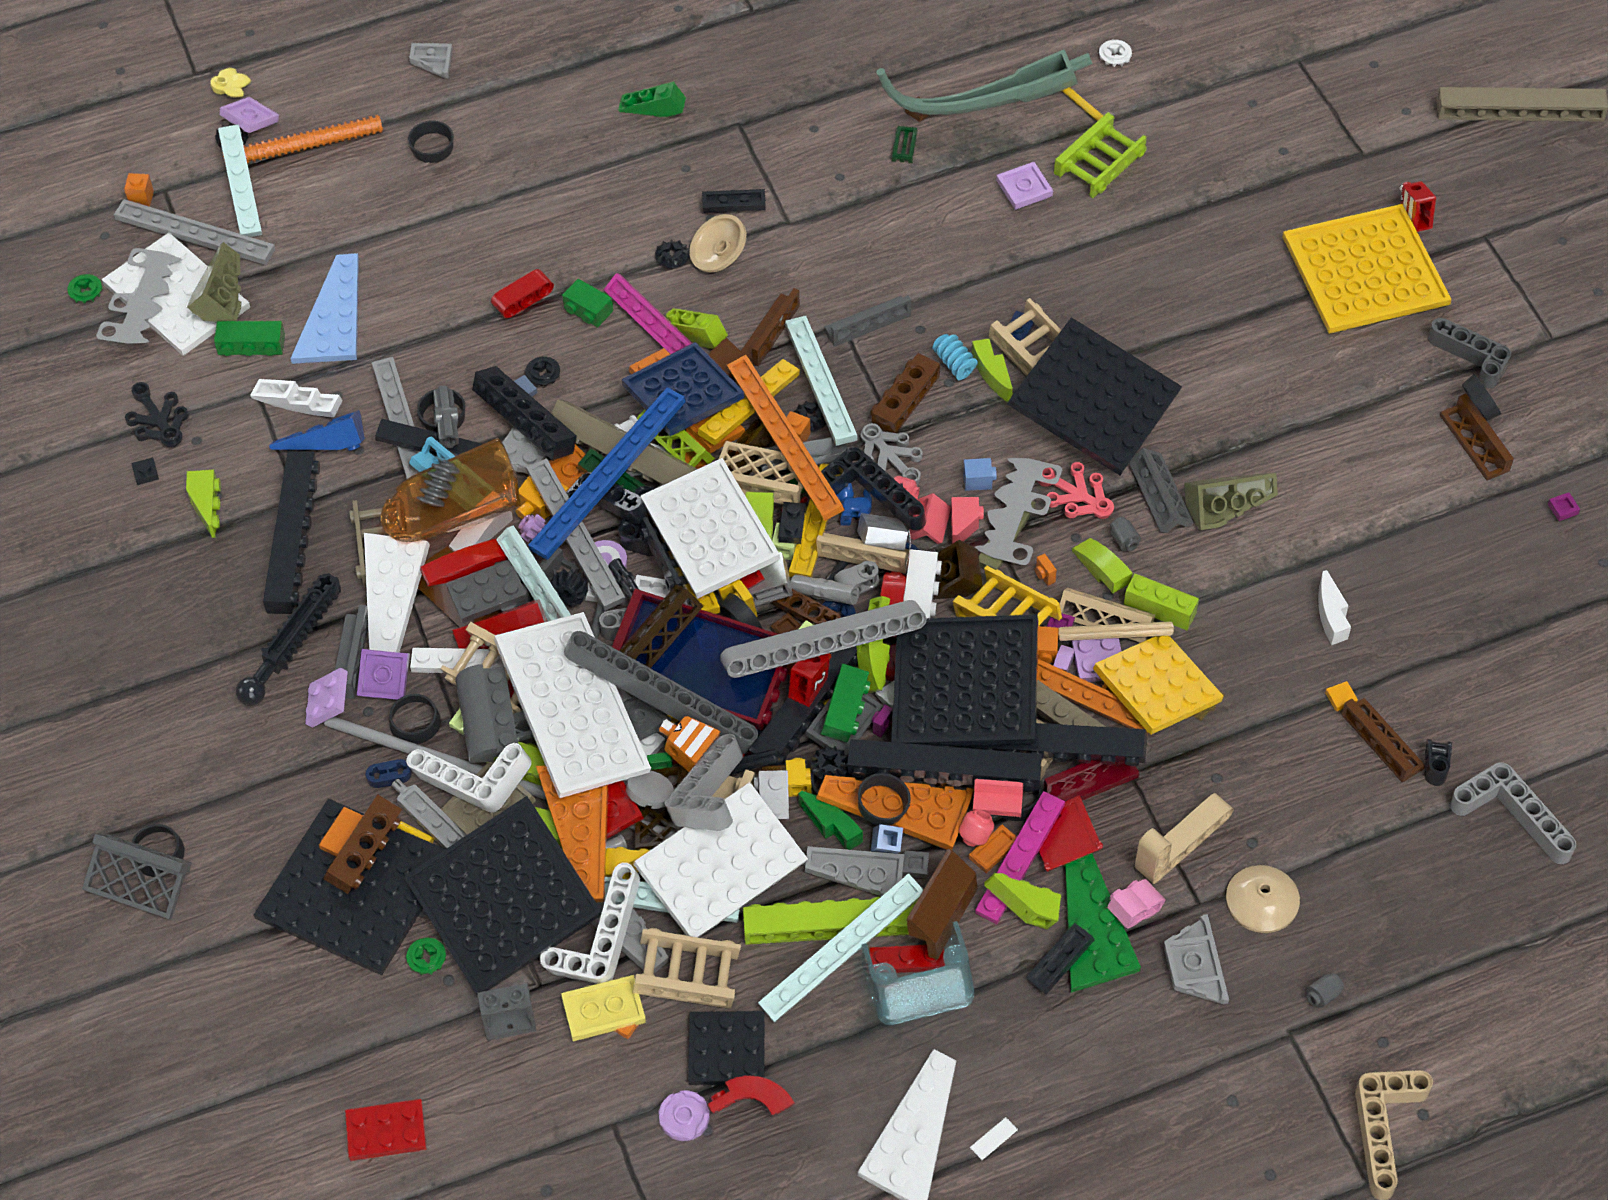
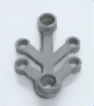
M867 424L861 431V439L865 442L864 453L874 461L872 453L875 445L880 451L878 465L884 471H886L888 460L903 477L914 479L918 485L920 483V471L913 467L908 468L898 456L909 457L912 462H920L923 457L922 449L919 447L906 448L909 445V435L907 433L882 432L878 425ZM884 441L896 442L897 446L887 445Z

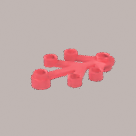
M1080 462L1073 463L1070 471L1075 479L1076 487L1059 478L1056 484L1037 481L1043 487L1055 485L1069 493L1066 495H1058L1056 492L1047 494L1050 498L1056 499V501H1051L1049 507L1053 508L1061 504H1067L1065 506V515L1068 518L1094 514L1099 519H1106L1114 511L1113 502L1104 496L1102 488L1103 476L1100 473L1090 475L1089 484L1094 488L1095 497L1088 494L1083 477L1084 465ZM1046 468L1042 472L1043 477L1046 479L1056 477L1052 468ZM1084 502L1088 505L1078 507L1075 503Z

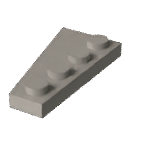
M807 847L806 873L879 896H883L902 880L904 854Z
M596 902L600 909L603 910L604 903ZM632 908L621 951L644 970L648 945L640 944L643 929L647 928L642 917L638 916ZM600 917L591 922L596 928H598ZM618 919L612 920L609 923V928L616 927ZM657 947L654 973L668 963L669 957L662 947Z

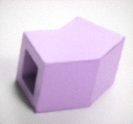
M1061 645L1053 666L1068 672L1073 661L1075 649Z

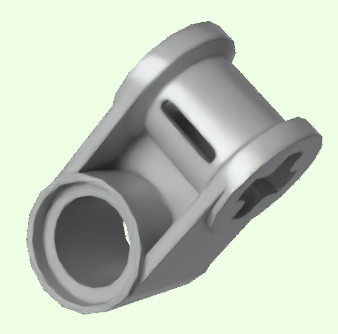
M864 561L861 564L839 571L834 576V581L858 586L859 594L875 589L879 585L878 566L872 561Z

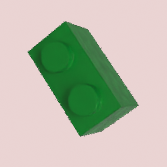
M577 279L562 295L564 309L568 313L575 314L587 324H592L597 328L614 311L612 297L580 279Z

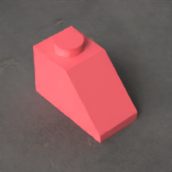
M952 497V544L958 540L964 542L979 529V520H983L984 517L983 506H979V497Z

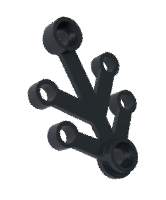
M145 382L134 384L131 389L134 399L142 402L151 416L137 414L134 411L128 412L125 415L127 425L133 427L138 424L158 426L161 431L149 430L145 426L137 427L135 429L137 440L146 441L148 438L161 440L162 444L166 447L179 445L183 439L180 427L182 422L188 419L189 414L186 407H177L174 411L175 418L171 426L168 425L167 420L172 407L179 403L177 394L175 392L165 394V402L160 412L150 398L151 392L148 384Z

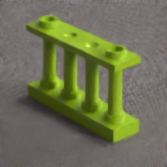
M1108 112L1055 159L1054 174L1061 177L1066 172H1072L1091 185V198H1094L1098 193H1102L1110 182L1134 160L1142 157L1147 149L1146 136L1143 135L1136 142L1114 129V116ZM1106 136H1111L1129 149L1121 154L1101 140ZM1092 148H1098L1115 159V161L1108 166L1088 152ZM1079 160H1085L1102 171V173L1095 178L1075 164Z

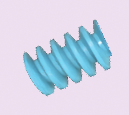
M941 335L935 340L932 349L942 359L943 363L946 364L947 368L951 370L952 374L956 376L957 380L967 378L977 366L978 361L976 358H973L971 352H968L967 347L963 346L962 341L958 340L957 335Z

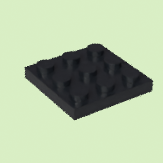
M765 1011L690 1012L689 1085H726L725 1082L742 1076L765 1078Z

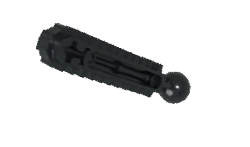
M330 573L319 575L316 581L312 582L313 587L307 589V595L302 596L303 600L298 601V607L292 609V615L287 616V622H283V627L277 630L278 634L272 636V642L267 643V648L261 649L262 665L253 676L245 677L239 681L236 687V696L244 705L252 706L259 704L265 696L264 684L272 673L279 674L282 669L288 670L287 662L293 660L292 655L298 653L297 648L303 646L302 642L308 639V633L313 632L312 628L318 625L317 621L323 619L322 614L328 612V606H332V601L337 599L338 594L341 593L338 577H334Z

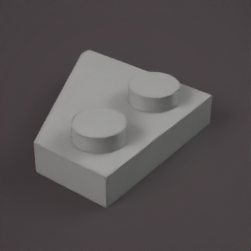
M412 43L409 57L410 64L441 77L449 78L453 51L452 44Z

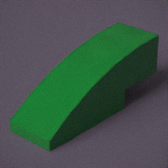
M801 791L798 793L799 806L825 839L834 835L846 850H852L863 843V830L841 809L817 800L816 795Z

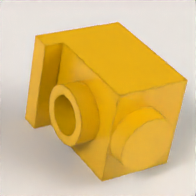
M794 758L786 760L788 797L798 796V793L801 791L812 794L810 768H805V759Z

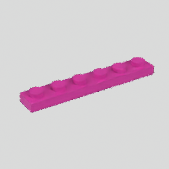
M616 273L604 288V291L670 354L692 344L621 274Z
M1043 791L997 873L1006 874L1009 878L1015 880H1023L1064 808L1065 801ZM987 889L975 910V914L998 924L1007 906Z

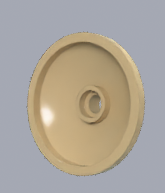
M722 214L709 219L698 229L690 245L692 263L699 270L709 273L717 272L730 266L739 257L746 242L744 224L737 217L729 214Z
M1256 865L1239 871L1231 879L1226 891V905L1231 916L1241 926L1254 932L1272 933L1284 929L1295 919L1300 905V896L1295 883L1287 874L1274 867ZM1266 889L1268 893H1263L1261 890Z

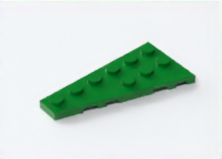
M1088 854L1065 864L1068 930L1076 923L1095 939L1070 968L1071 993L1140 972L1141 966L1123 924L1107 908L1111 901L1110 894L1093 854Z

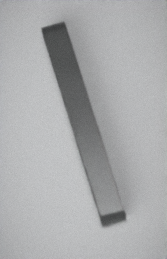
M575 631L571 634L565 646L564 654L572 662L679 721L688 716L719 730V737L724 734H734L742 754L747 753L757 739V729L750 723L583 631Z

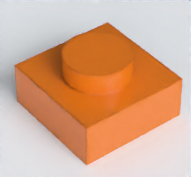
M1045 553L1038 556L1035 567L1036 575L1049 586L1056 582L1057 569Z

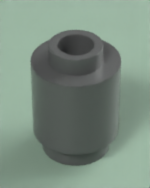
M1120 517L1110 524L1111 534L1123 551H1132L1139 546L1141 537L1129 520H1126L1125 517Z
M1335 973L1325 974L1307 987V1000L1311 1005L1323 1008L1341 994L1344 984Z

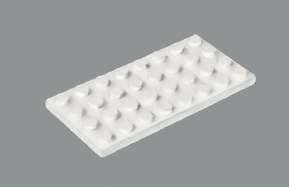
M584 612L495 635L494 639L559 798L650 773L651 769L616 686L572 662L564 654L565 646L573 632L583 631L594 637Z

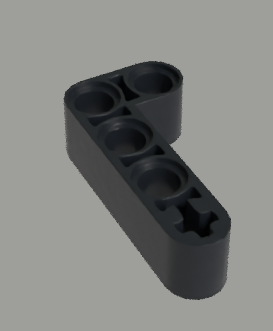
M590 472L581 475L566 492L569 498L591 474ZM616 484L596 504L634 524H642L643 518L647 517L649 519L650 517L639 495Z

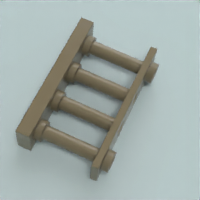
M407 493L397 494L398 503H395V506L364 511L359 510L357 500L353 501V510L349 511L351 523H355L360 565L356 566L357 578L362 579L364 587H366L364 533L377 535L398 533L403 535V538L413 539ZM391 515L400 516L401 519L397 524L362 529L361 520Z

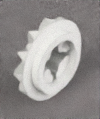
M1109 40L1103 43L1099 49L1100 60L1105 61L1106 65L1111 63L1114 67L1116 64L1123 66L1124 62H1129L1132 50L1123 41Z

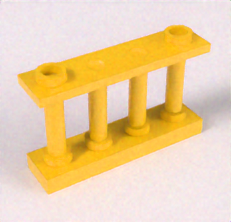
M989 566L984 568L987 582L971 599H965L958 595L953 600L957 617L997 616L996 613L1014 597L1022 602L1010 615H1023L1032 606L1040 611L1038 613V627L1048 616L1058 621L1062 619L1060 603L1056 599L1049 598L1004 575L1000 570H995ZM994 587L1004 592L988 609L978 606Z

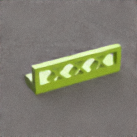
M644 409V410L642 411V413L637 417L638 420H639V418L646 412L645 409ZM685 430L672 436L668 433L666 436H659L658 433L654 438L671 455L687 463L685 461V453L695 451L697 454L687 463L693 467L702 459L707 464H710L715 459ZM681 439V448L672 449V440Z

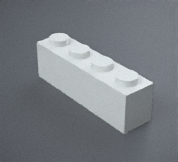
M910 549L904 601H916L926 617L931 618V616L936 614L937 603L933 602V595L938 596L939 582H936L935 579L936 574H941L942 561H938V552Z

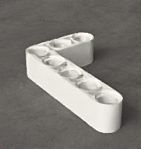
M517 743L509 744L503 749L483 779L421 749L412 751L406 760L407 765L421 780L487 812H496L504 805L531 766L530 757Z
M618 864L613 871L590 955L550 947L540 956L541 964L550 973L595 984L613 979L640 883L638 872L630 864ZM627 872H631V877L627 881H622V876ZM619 896H625L624 902L619 905L615 904ZM614 919H618L617 926L609 928V923ZM606 943H612L609 951L602 952V948ZM558 956V962L555 965L550 966V960L553 957ZM578 961H582L581 968L573 971V965ZM605 966V972L600 976H596L597 969Z

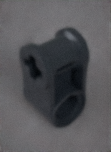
M1427 739L1425 747V779L1429 784L1440 786L1446 782L1451 766L1452 742L1439 743L1432 742V739Z

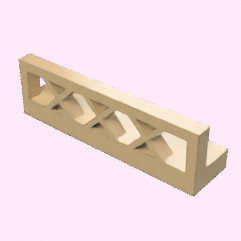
M823 533V536L818 535L816 539L818 556L856 564L872 561L880 569L906 574V563L910 551L908 549L897 550L865 545L862 540Z
M1066 588L1063 591L1060 602L1061 613L1064 611L1066 601L1075 603L1080 612L1070 616L1075 617L1076 623L1086 626L1102 625L1098 624L1101 621L1105 625H1109L1107 618L1113 615L1119 616L1123 624H1133L1135 622L1153 623L1155 614L1071 588ZM1091 608L1096 609L1101 619L1096 622L1089 621L1084 612ZM1103 612L1109 613V615L1104 616ZM1128 637V639L1142 643L1146 641L1147 637Z

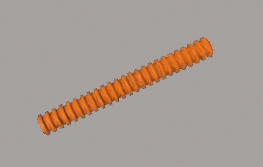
M375 115L374 118L369 116V119L363 118L361 121L356 119V122L352 120L348 124L344 122V125L339 123L335 127L331 125V128L326 126L325 129L318 128L317 131L312 129V132L306 131L304 134L300 132V135L295 133L291 137L287 135V138L282 136L278 140L274 138V141L269 139L268 142L261 141L260 144L255 142V145L248 144L249 146L247 147L243 146L248 164L251 160L253 162H256V159L261 161L262 158L268 159L269 156L274 158L275 155L281 156L282 153L287 155V152L294 153L295 150L300 152V149L307 150L306 148L308 147L313 149V146L319 147L321 144L326 146V143L331 145L334 141L338 143L339 140L344 142V139L351 140L352 137L357 139V136L363 137L365 134L370 136V133H373L374 135L378 131L382 133L383 127L380 116Z

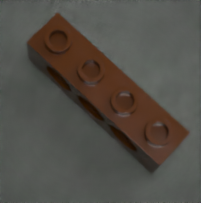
M917 353L913 359H909L902 374L896 376L892 387L885 390L879 404H875L870 412L872 424L878 425L883 432L897 433L940 377V363L920 353Z
M377 794L332 862L323 879L349 894L352 888L357 890L364 879V876L361 875L365 868L370 870L377 859L374 856L377 849L382 851L390 838L386 835L390 829L395 831L402 819L399 818L402 809ZM372 823H380L383 826V829H375ZM359 842H367L371 848L364 849L360 846ZM347 861L356 862L358 868H350L347 865Z

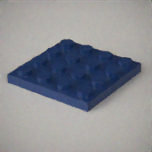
M696 342L622 379V386L645 410L654 403L667 387L685 397V404L663 428L670 436L745 398L744 391Z

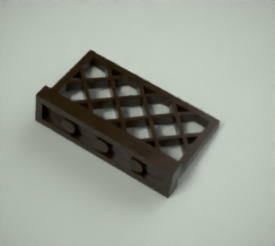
M682 766L650 770L660 773L666 778L678 775V779L672 784L674 790L689 773ZM636 803L643 818L650 814L655 819L648 825L644 824L642 820L635 823V850H652L666 840L664 837L672 830L677 833L684 828L679 826L677 828L673 822L670 823L665 819L669 814L667 808L658 814L653 811L652 806L643 807ZM661 822L667 827L658 834L653 828ZM648 833L655 837L651 842L641 843V839Z

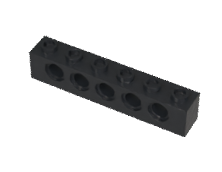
M494 366L475 372L472 390L551 460L573 454L577 435L502 370Z

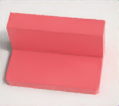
M932 493L917 499L924 506L926 525L920 530H911L909 528L910 538L913 540L927 535L934 542L940 544L943 542L951 507Z
M975 779L973 811L980 809L990 815L1021 817L1023 783Z

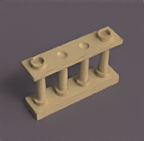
M1029 298L1026 300L1022 316L1007 326H1003L998 320L990 326L988 337L1027 376L1048 347L1035 356L1031 355L1025 348L1045 334L1054 341L1061 329L1043 312L1039 304L1034 303ZM1030 320L1039 327L1021 341L1016 340L1011 335L1012 332Z
M472 622L466 628V631L471 635V642L453 670L444 665L440 668L446 675L445 679L456 685L455 678L457 674L465 669L479 646L485 644L489 646L490 650L482 663L483 668H491L496 658L500 657L494 641L495 635ZM505 668L506 678H507V681H508L509 675H508L507 670H506V668ZM514 692L510 698L513 714L522 711L517 706L519 699L516 692Z
M656 928L643 929L640 944L648 945L643 974H636L633 993L731 1009L735 989L727 987L731 959H738L741 949L740 944H735L730 940L716 941L666 933ZM657 947L672 949L667 978L655 977L653 975ZM682 951L697 953L692 982L680 981L678 979ZM706 955L721 957L718 984L716 986L703 983Z

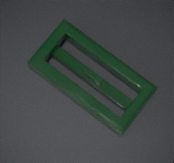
M897 126L892 162H896V159H899L901 163H904L905 160H908V163H913L918 128ZM901 131H904L905 134L901 154H899L898 147ZM909 132H913L908 155L906 154Z

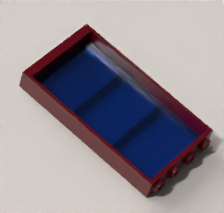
M634 589L612 647L619 651L664 597ZM682 604V613H689L693 607ZM700 610L650 668L750 723L760 731L771 720L772 711L770 709L773 703H777L780 696L779 685L781 682H785L788 674L786 664L741 677H731L720 660L721 654L725 649L779 634L705 610ZM670 618L667 622V631H673L677 627V618ZM662 635L655 636L652 639V649L659 648L662 645ZM647 653L640 654L635 660L644 665L647 662Z

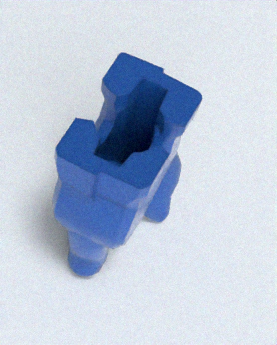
M849 483L847 487L836 495L844 507L840 517L841 525L850 526L853 517L860 519L861 513H871L872 497L866 489L863 490L864 497L854 498L852 484Z

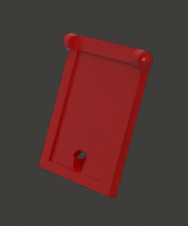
M1080 795L1065 801L1064 808L1039 850L1044 862V869L1047 872L1103 849V843L1099 841Z

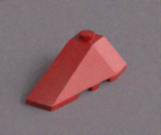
M538 599L473 623L494 635H499L548 622L541 601ZM469 624L452 630L459 649H466L471 642V635L466 631ZM483 644L478 649H489V646Z

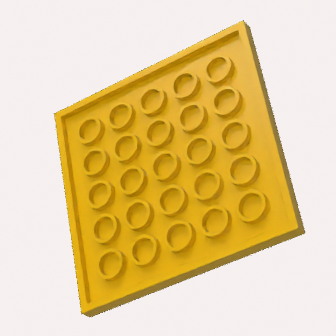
M1403 204L1283 231V239L1328 333L1443 307L1451 303V297Z

